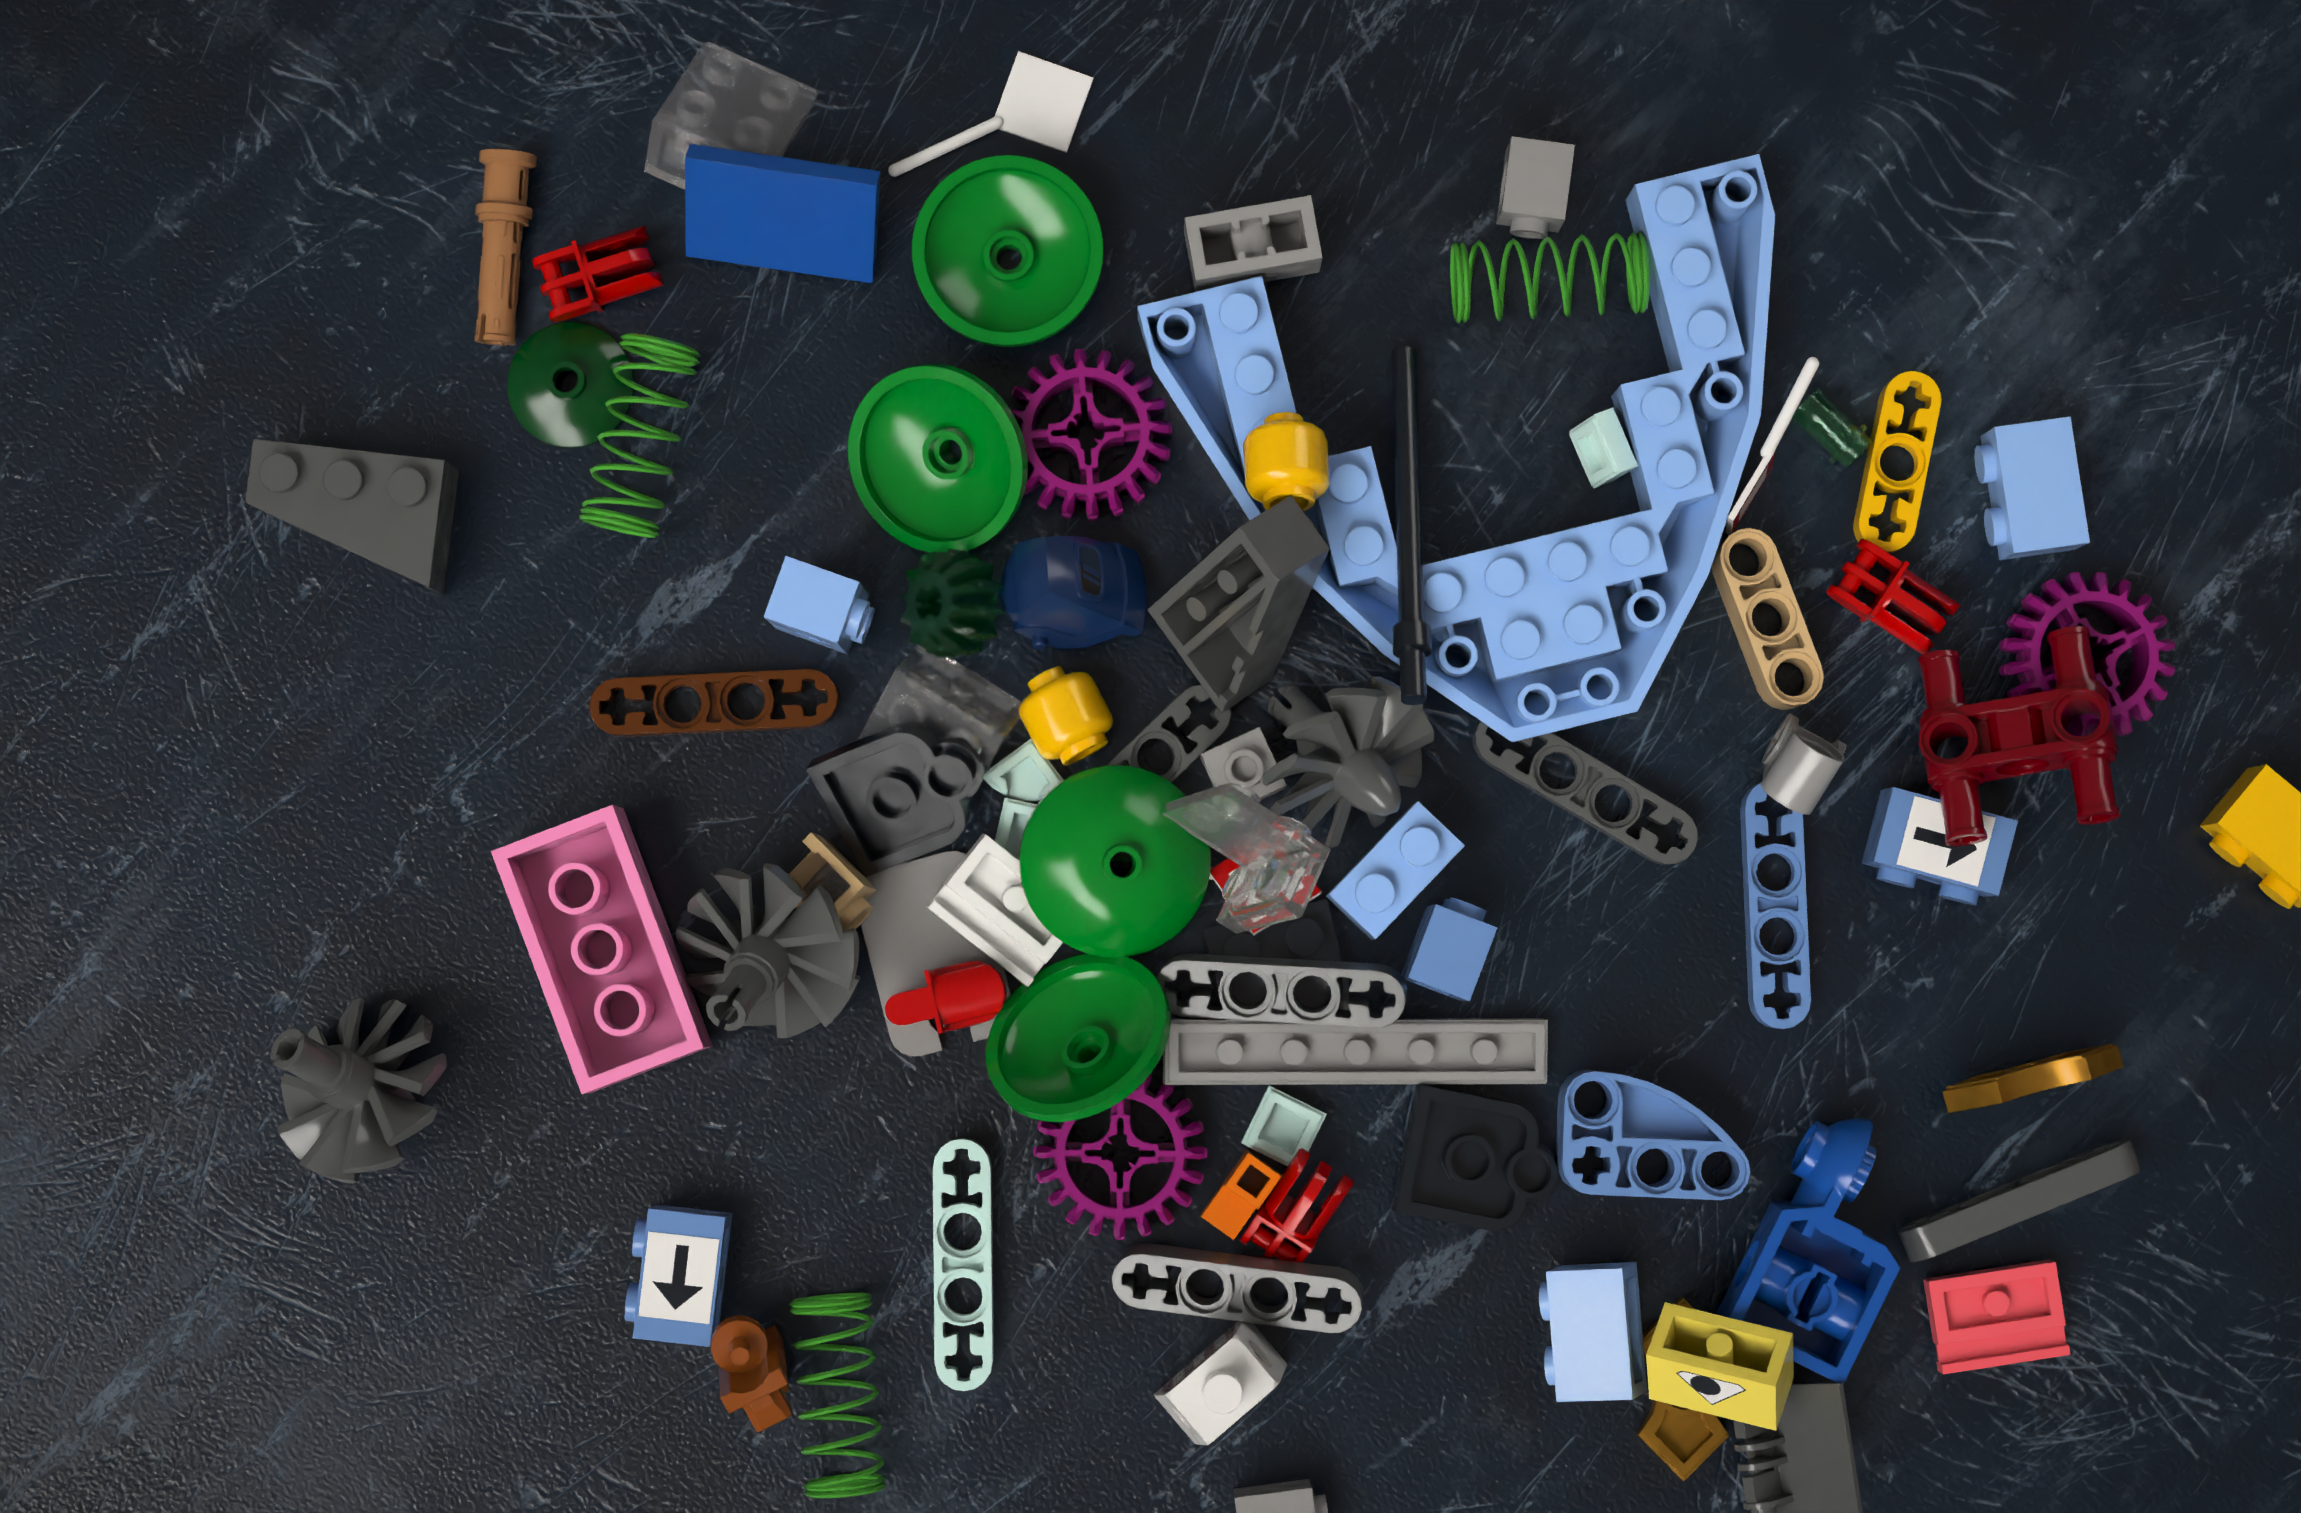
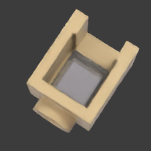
M811 832L802 841L811 852L788 874L805 894V897L795 908L797 909L812 891L820 885L829 892L833 900L842 930L856 929L871 913L873 907L867 901L877 889L836 849L828 838Z

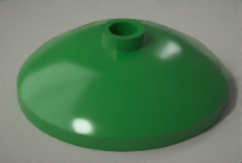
M1002 155L987 157L973 161L951 173L939 183L925 201L917 218L912 239L914 273L924 299L939 319L960 335L991 346L1018 347L1043 341L1065 329L1082 313L1090 302L1097 288L1103 266L1104 253L1101 227L1095 210L1085 193L1072 179L1057 168L1045 162L1023 156ZM1006 250L1017 251L1022 257L1019 266L1012 270L1000 267L998 257L1002 252Z
M929 363L910 366L892 373L878 382L863 398L854 415L848 439V461L854 486L864 507L872 518L887 533L900 542L929 553L955 554L965 552L991 540L1015 516L1023 499L1027 484L1028 459L1026 445L1018 422L1008 405L994 389L975 375L944 364ZM951 440L957 442L962 450L961 459L952 454L950 450Z
M1103 765L1079 771L1059 782L1047 792L1032 811L1023 831L1019 849L1021 885L1028 904L1037 919L1051 934L1065 944L1084 953L1100 957L1117 958L1139 955L1171 940L1190 922L1204 898L1210 877L1211 852L1209 839L1202 819L1194 805L1184 793L1168 780L1150 771L1132 766ZM1119 852H1127L1132 859L1130 871L1123 876L1114 875L1110 868L1112 857Z
M1082 954L1056 962L1039 971L1034 976V980L1029 987L1022 984L1015 990L1003 1005L1002 1010L997 1014L990 1029L986 1046V1066L990 1080L999 1095L1012 1109L1029 1118L1047 1122H1067L1093 1116L1111 1108L1133 1093L1158 1064L1165 1050L1171 1026L1169 1002L1161 985L1146 967L1125 956L1111 958Z

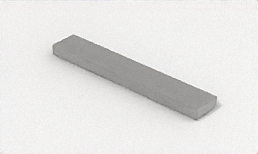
M1171 1018L1170 1033L1163 1052V1083L1165 1085L1547 1084L1548 1020L1544 1018H1398L1397 1021L1386 1027L1368 1028L1210 1018Z

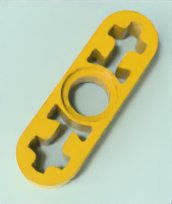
M1917 371L1901 373L1888 382L1879 395L1853 522V531L1857 542L1860 539L1868 540L1889 554L1906 546L1914 536L1941 407L1939 387L1932 378L1924 373ZM1909 386L1916 388V399L1925 402V408L1918 409L1911 415L1907 431H1920V440L1906 433H1886L1887 425L1890 428L1896 429L1902 423L1904 406L1894 402V395H1901ZM1900 446L1912 455L1914 470L1907 480L1895 481L1883 473L1880 466V457L1887 447ZM1874 486L1886 493H1908L1907 502L1901 498L1893 502L1890 518L1892 522L1900 524V532L1892 533L1886 538L1885 542L1878 539L1879 530L1869 526V518H1876L1882 514L1887 495L1874 496Z

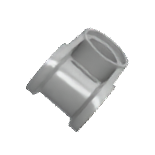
M1789 713L1777 729L1763 756L1762 789L1783 806L1795 812L1810 815L1845 760L1844 753L1847 745L1838 739L1830 743L1799 726V718Z

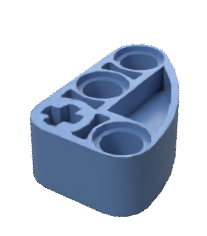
M1595 1070L1576 1071L1569 1075L1560 1086L1557 1103V1168L1562 1181L1572 1189L1589 1195L1725 1200L1732 1199L1740 1194L1748 1184L1750 1167L1743 1151L1717 1123L1699 1108L1677 1094L1648 1081L1618 1073ZM1596 1081L1605 1091V1107L1594 1117L1586 1118L1580 1115L1575 1108V1092L1585 1082ZM1594 1146L1592 1155L1603 1158L1602 1169L1592 1170L1590 1180L1582 1181L1583 1173L1573 1170V1159L1584 1157L1586 1147ZM1657 1148L1667 1158V1172L1662 1180L1657 1183L1645 1184L1637 1175V1161L1642 1153L1649 1149ZM1722 1151L1731 1161V1174L1722 1185L1710 1187L1702 1178V1163L1711 1153Z

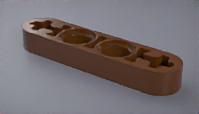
M811 669L625 677L606 680L600 684L591 696L589 710L591 718L598 728L610 735L619 737L808 729L824 726L834 718L839 710L840 695L837 686L829 676L818 670ZM784 681L781 693L793 695L804 692L805 682L814 681L819 692L828 694L827 703L817 705L816 715L806 716L805 709L800 705H782L786 717L784 719H773L776 712L777 699L772 683ZM754 684L764 694V708L753 719H739L734 716L730 709V695L740 685ZM657 687L653 700V708L658 720L657 725H647L650 715L647 712L627 713L625 724L619 726L614 716L604 713V703L614 702L616 697L615 691L624 690L626 699L633 702L649 701L646 688ZM691 687L700 696V712L697 717L689 722H675L667 713V698L676 688Z

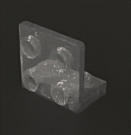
M705 42L652 120L644 172L685 190V156L689 144L782 157L815 105L818 92L806 84L711 42Z
M921 640L894 670L858 740L897 724H917L929 730L937 741L954 739L970 745L979 754L985 775L999 749L1019 726L1021 718L1018 710L1022 702Z
M1235 783L1222 784L1166 803L1162 812L1164 817L1240 865L1230 875L1224 885L1222 898L1225 902L1216 920L1217 922L1237 934L1302 917L1331 850L1312 838V832L1305 824L1290 817L1278 816L1260 804V797L1254 791Z

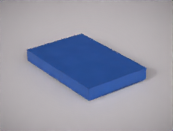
M689 144L685 156L686 256L873 283L877 261L880 171Z

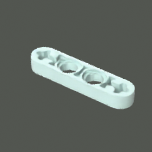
M962 1137L953 1139L942 1146L936 1154L933 1164L934 1360L937 1375L945 1385L954 1390L968 1391L976 1389L986 1381L991 1373L994 1361L992 1164L990 1155L982 1144L974 1139ZM957 1149H967L970 1160L980 1161V1172L969 1176L968 1195L981 1192L982 1206L964 1201L949 1206H944L943 1204L944 1192L950 1195H957V1177L953 1173H945L944 1168L945 1162L955 1159ZM955 1214H971L981 1225V1239L971 1249H956L946 1239V1222ZM957 1278H970L981 1288V1305L972 1313H956L946 1302V1288L950 1282ZM982 1321L984 1324V1334L971 1331L970 1351L973 1355H982L983 1364L974 1366L970 1377H959L958 1368L953 1365H947L946 1361L947 1356L956 1354L958 1350L959 1331L946 1335L945 1322L958 1326H967Z

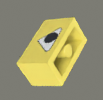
M1665 1302L1646 1354L1649 1399L1777 1431L1794 1378L1793 1333Z

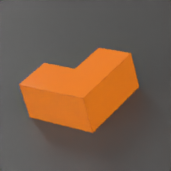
M1246 1149L1200 1215L1234 1240L1255 1209L1260 1208L1282 1176L1277 1170Z

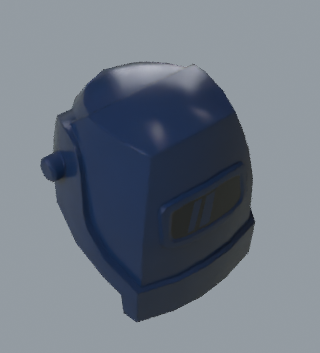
M1078 536L1032 538L1014 546V551L1005 565L1000 580L999 598L1005 613L1013 621V630L1031 639L1032 646L1036 650H1043L1047 646L1058 649L1084 648L1108 641L1122 634L1136 637L1143 632L1147 611L1145 574L1138 552L1122 544Z

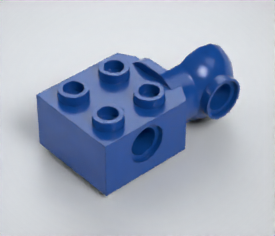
M1862 1118L1846 1119L1829 1126L1815 1121L1808 1128L1797 1148L1790 1169L1792 1174L1802 1178L1793 1200L1770 1202L1716 1312V1315L1793 1333V1361L1834 1382H1843V1384L1900 1270V1266L1887 1246L1863 1233L1862 1230L1834 1217L1842 1200L1850 1203L1859 1194L1875 1161L1876 1148L1869 1145L1873 1124L1871 1120Z

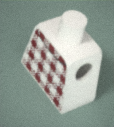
M1238 1321L1153 1395L1194 1444L1209 1445L1280 1383L1288 1364L1253 1323Z

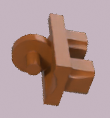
M738 1315L726 1318L719 1323L712 1333L710 1346L713 1359L718 1364L720 1399L728 1413L730 1414L743 1407L756 1432L787 1419L792 1415L791 1405L785 1396V1393L789 1390V1382L787 1379L784 1341L776 1326L774 1325L765 1330L758 1321L748 1316Z

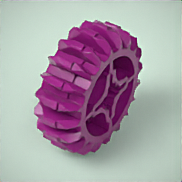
M1076 349L1074 352L1076 368L1065 370L1063 360L1059 354L1050 356L1051 369L1055 375L1050 379H1047L1041 370L1032 367L1028 371V376L1037 390L1033 394L1024 387L1015 386L1011 392L1012 397L1019 404L1023 405L1025 410H1010L1021 429L1026 445L1028 468L1031 471L1027 474L1024 494L1033 492L1040 485L1044 486L1045 489L1038 501L1039 508L1044 511L1053 505L1057 496L1064 498L1062 517L1067 520L1073 518L1076 502H1086V515L1088 520L1092 522L1097 521L1099 517L1098 501L1107 499L1110 511L1114 516L1123 514L1122 501L1118 496L1123 491H1126L1133 501L1141 503L1145 499V493L1136 482L1139 476L1149 483H1159L1161 473L1147 462L1149 459L1157 461L1169 460L1170 449L1162 444L1154 443L1153 439L1171 435L1172 424L1167 421H1151L1152 417L1161 414L1167 409V403L1163 397L1153 398L1146 402L1142 399L1154 387V381L1150 376L1139 379L1134 385L1128 383L1135 369V364L1132 361L1125 360L1117 373L1114 374L1109 372L1111 366V353L1109 351L1102 350L1098 356L1097 368L1087 367L1085 350ZM1092 387L1107 390L1121 398L1130 407L1137 421L1123 422L1122 418H1107L1100 414L1094 405ZM1073 389L1074 405L1069 417L1061 422L1048 424V428L1035 429L1037 420L1045 406L1059 394ZM1082 406H1087L1089 422H1092L1094 431L1105 433L1102 441L1094 438L1095 448H1091L1092 462L1090 465H1086L1084 449H1081L1079 439L1069 438L1071 430L1079 433L1078 423L1083 422ZM1139 441L1134 457L1124 470L1113 478L1100 483L1099 463L1103 454L1109 449L1124 446L1125 442ZM1050 448L1051 452H1066L1073 456L1079 465L1081 484L1065 481L1050 472L1039 459L1035 449Z
M2072 572L2066 575L2064 589L2055 579L2042 583L2043 599L2032 593L2021 599L2023 609L2029 617L2013 614L2006 621L2011 630L2021 635L2020 638H2005L1999 643V649L2003 652L2016 654V662H2010L1999 667L2000 675L2009 677L2017 674L2021 684L2007 691V697L2052 690L2051 686L2056 684L2053 662L2042 668L2040 661L2042 638L2053 619L2058 629L2071 626L2087 627L2090 632V647L2096 649L2108 644L2110 645L2108 650L2097 655V659L2093 660L2096 680L2104 683L2109 692L2116 734L2121 737L2132 733L2130 716L2140 722L2148 721L2153 716L2151 707L2144 698L2158 702L2165 700L2168 694L2162 685L2154 681L2155 677L2164 678L2174 675L2175 667L2170 663L2160 662L2159 654L2173 650L2175 642L2167 638L2157 641L2154 630L2162 628L2167 624V618L2164 615H2158L2147 620L2143 612L2150 607L2152 597L2144 594L2130 603L2127 599L2131 592V582L2125 579L2118 581L2108 593V578L2104 572L2092 574L2087 586L2080 572ZM2074 607H2085L2100 611L2113 619L2121 627V630L2110 635L2101 634L2092 628L2087 618L2079 619ZM2131 648L2132 672L2126 688L2119 696L2116 687L2120 685L2115 671L2116 661L2124 651ZM2092 714L2076 716L2070 721L2067 732L2074 736H2085L2087 729L2088 734H2091L2097 729L2100 718Z
M1152 1072L1133 1093L1111 1107L1110 1128L1099 1139L1067 1142L1070 1130L1076 1120L1060 1122L1059 1125L1047 1121H1039L1038 1131L1055 1136L1054 1145L1041 1144L1033 1149L1035 1157L1041 1159L1053 1158L1054 1167L1045 1168L1037 1173L1038 1182L1048 1183L1054 1179H1059L1062 1187L1055 1190L1048 1197V1202L1051 1206H1056L1069 1196L1076 1203L1066 1216V1221L1071 1225L1080 1219L1084 1210L1094 1214L1089 1225L1090 1235H1099L1104 1218L1115 1220L1113 1233L1116 1240L1125 1239V1220L1136 1218L1138 1231L1141 1236L1150 1235L1151 1225L1146 1215L1156 1211L1160 1220L1165 1225H1170L1174 1221V1216L1165 1203L1171 1197L1184 1207H1189L1192 1203V1197L1178 1187L1182 1179L1193 1184H1201L1203 1181V1173L1186 1167L1187 1159L1199 1160L1207 1157L1206 1147L1200 1145L1187 1146L1186 1137L1203 1132V1123L1201 1121H1193L1182 1126L1178 1117L1187 1113L1193 1107V1103L1189 1098H1185L1171 1108L1165 1100L1172 1094L1175 1085H1165L1163 1083L1157 1094L1147 1090L1152 1078ZM1130 1099L1142 1102L1154 1109L1168 1125L1174 1142L1149 1141L1136 1135L1131 1125ZM1118 1118H1123L1124 1135H1127L1129 1146L1138 1147L1139 1150L1155 1151L1153 1154H1139L1136 1162L1128 1159L1130 1167L1123 1171V1185L1121 1186L1117 1183V1169L1114 1168L1113 1158L1103 1157L1102 1153L1086 1152V1150H1102L1104 1142L1113 1144L1110 1137L1118 1133ZM1068 1161L1097 1164L1106 1171L1110 1181V1204L1092 1197L1080 1187L1070 1171ZM1173 1162L1168 1178L1154 1194L1142 1201L1130 1204V1180L1137 1168L1150 1163Z

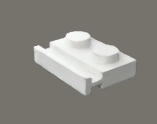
M982 834L943 883L944 885L925 907L1022 984L1029 987L1034 980V976L1050 960L1063 942L1042 925L1030 908L1021 885L1019 860L988 835Z

